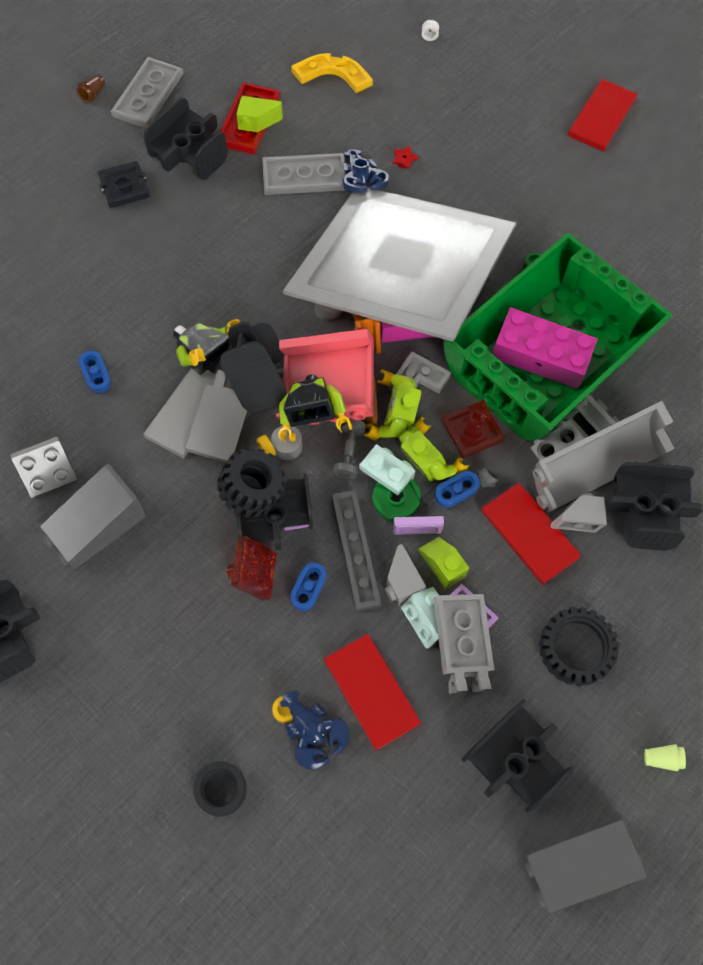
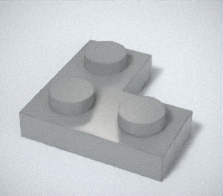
M411 352L397 372V375L411 377L415 380L417 386L420 383L439 394L449 380L451 372ZM394 385L388 386V389L392 391Z

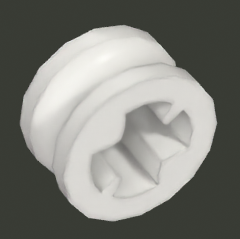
M434 20L425 21L422 25V37L427 41L437 39L439 24Z

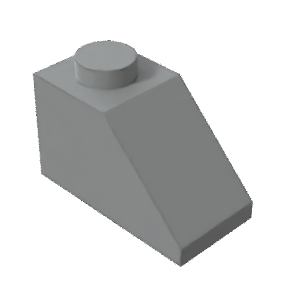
M592 493L581 494L551 523V528L597 532L607 525L604 497L594 496Z
M402 544L397 547L387 578V587L385 588L391 602L395 601L398 607L403 605L413 594L426 589V585Z

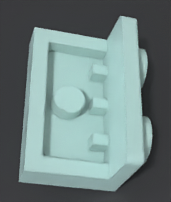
M377 444L359 465L361 471L397 495L400 494L411 479L414 480L415 470L410 463L399 460L389 449L381 448Z
M434 587L413 594L401 606L425 648H430L439 641L433 600L439 594Z

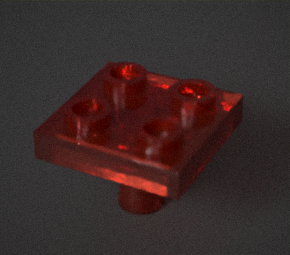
M484 400L442 417L441 421L462 459L498 445L505 440L502 431Z
M247 536L238 537L235 562L227 566L228 569L233 570H226L228 578L232 580L231 586L262 601L271 600L277 553Z

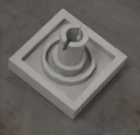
M58 436L11 454V459L31 498L77 480Z

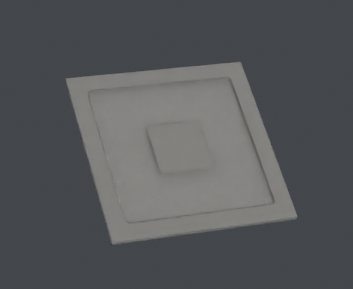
M367 187L366 192H352L287 284L283 294L454 341L516 227V223L381 190L371 191V188Z

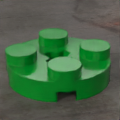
M413 479L400 492L399 495H402L400 502L392 501L391 498L394 492L377 482L373 491L372 503L376 512L385 521L394 522V517H412L419 508L421 494L418 485Z

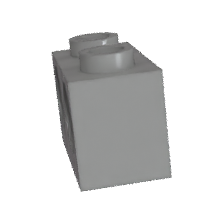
M571 420L560 422L549 435L534 441V445L530 448L539 460L547 458L543 456V453L549 447L554 448L555 454L584 439ZM566 434H574L572 442H563V437Z

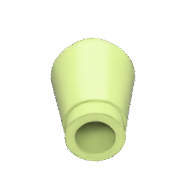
M677 744L644 749L646 766L677 772L679 769H685L686 767L684 747H677Z

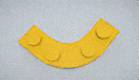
M331 53L318 54L291 66V72L301 84L321 75L333 74L344 79L355 93L373 85V79L362 66L346 56L339 58L331 57Z

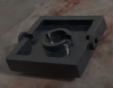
M138 161L97 171L101 181L100 188L102 194L105 193L109 208L150 198L146 185L147 179L145 173H142Z

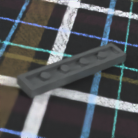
M356 490L332 494L356 611L381 607Z

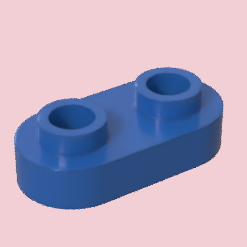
M96 351L84 352L79 358V365L90 390L95 393L107 391L111 386V379L101 355Z
M464 471L441 483L436 489L435 500L441 507H453L476 494L480 480L475 473ZM467 483V484H469L471 487H470V488H465V487L463 486V484ZM448 494L451 498L444 499L443 495Z
M310 563L303 568L291 592V603L296 610L308 611L315 605L326 582V570L322 565ZM311 575L319 577L316 581L310 580ZM302 596H306L308 598V601L305 603H301L299 601V598Z

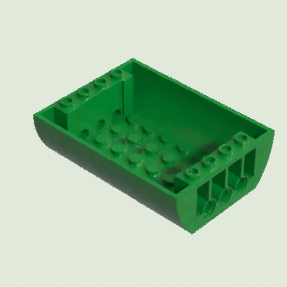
M567 233L470 315L462 324L454 341L444 339V352L451 374L459 385L522 440L534 441L545 437L660 330L671 319L673 314L574 236ZM510 307L598 338L587 371L578 389L501 362L492 354ZM573 324H581L584 329L578 330Z

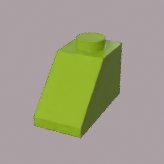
M247 96L241 97L237 111L238 129L259 132L282 120L281 101Z
M440 537L435 538L418 549L445 590L466 578L469 570L468 565L456 548Z

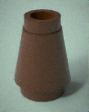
M96 75L79 83L77 88L78 96L85 102L93 101L105 85L104 78Z

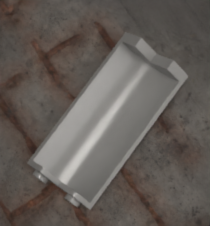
M660 401L540 460L536 464L535 470H533L539 495L537 496L539 506L545 509L546 513H549L578 498L581 494L588 493L614 480L617 470L625 462L647 463L675 449L664 430L665 426L673 423L664 403Z

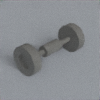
M349 419L352 424L351 430L348 423L344 422L342 424V431L349 434L350 437L346 441L343 455L345 463L334 465L333 474L338 478L352 480L357 476V468L349 464V462L353 458L356 443L354 436H361L365 433L366 425L360 420Z

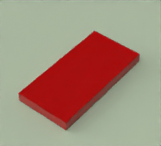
M601 79L570 128L568 136L604 152L638 94Z
M243 82L220 132L225 134L227 148L255 155L267 128L259 132L238 129L237 111L241 97L247 96L279 101L281 94L278 90Z
M520 483L481 509L484 516L542 586L581 558V554L559 529L551 528L552 520Z
M368 634L324 658L326 666L375 751L421 725L419 718Z

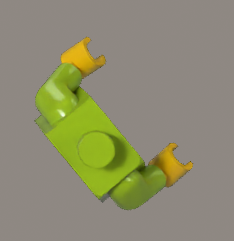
M380 370V373L384 374V378L381 381L377 380V382L386 386H394L392 387L383 426L379 429L373 424L368 423L366 428L370 431L364 434L365 437L373 441L378 440L380 437H400L406 429L412 426L422 392L416 389L417 385L413 378L394 375L391 372Z
M421 417L413 426L406 429L400 435L401 451L430 483L435 479L442 480L458 475L469 468V465L462 464V458H457L453 465L446 464L441 453L423 435L431 427V425L428 426L423 422L424 417Z

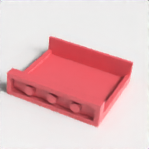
M368 329L279 340V349L284 354L283 384L287 394L293 383L305 381L307 375L313 374L318 376V378H324L327 385H332L341 393L346 409L344 414L347 418L363 420L365 417L373 416L374 338ZM276 413V417H277L279 420H280V413ZM335 415V419L326 420V421L336 422L337 419H338V416ZM320 422L310 423V424L316 425V424H319Z

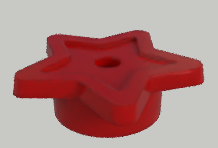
M410 146L403 150L394 149L393 151L396 156L393 164H397L401 168L409 169L412 162L419 159L417 155L411 153Z

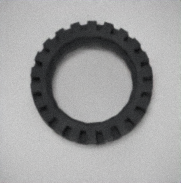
M571 607L568 610L564 609L555 614L542 631L539 646H541L539 650L540 656H543L542 662L544 666L547 665L549 667L548 671L551 674L557 675L556 678L560 681L562 679L565 680L566 684L571 685L574 683L576 686L590 685L607 675L616 663L615 660L619 654L617 652L619 642H616L618 636L616 631L612 632L613 626L611 623L604 621L606 618L603 615H596L597 611H587L585 607L580 609L576 607ZM568 623H581L593 629L601 639L603 646L602 658L597 666L589 670H576L560 661L554 646L556 632Z

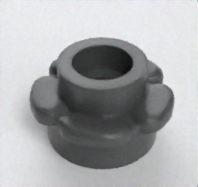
M489 466L478 469L480 484L484 487H495L496 482L499 480L497 473Z

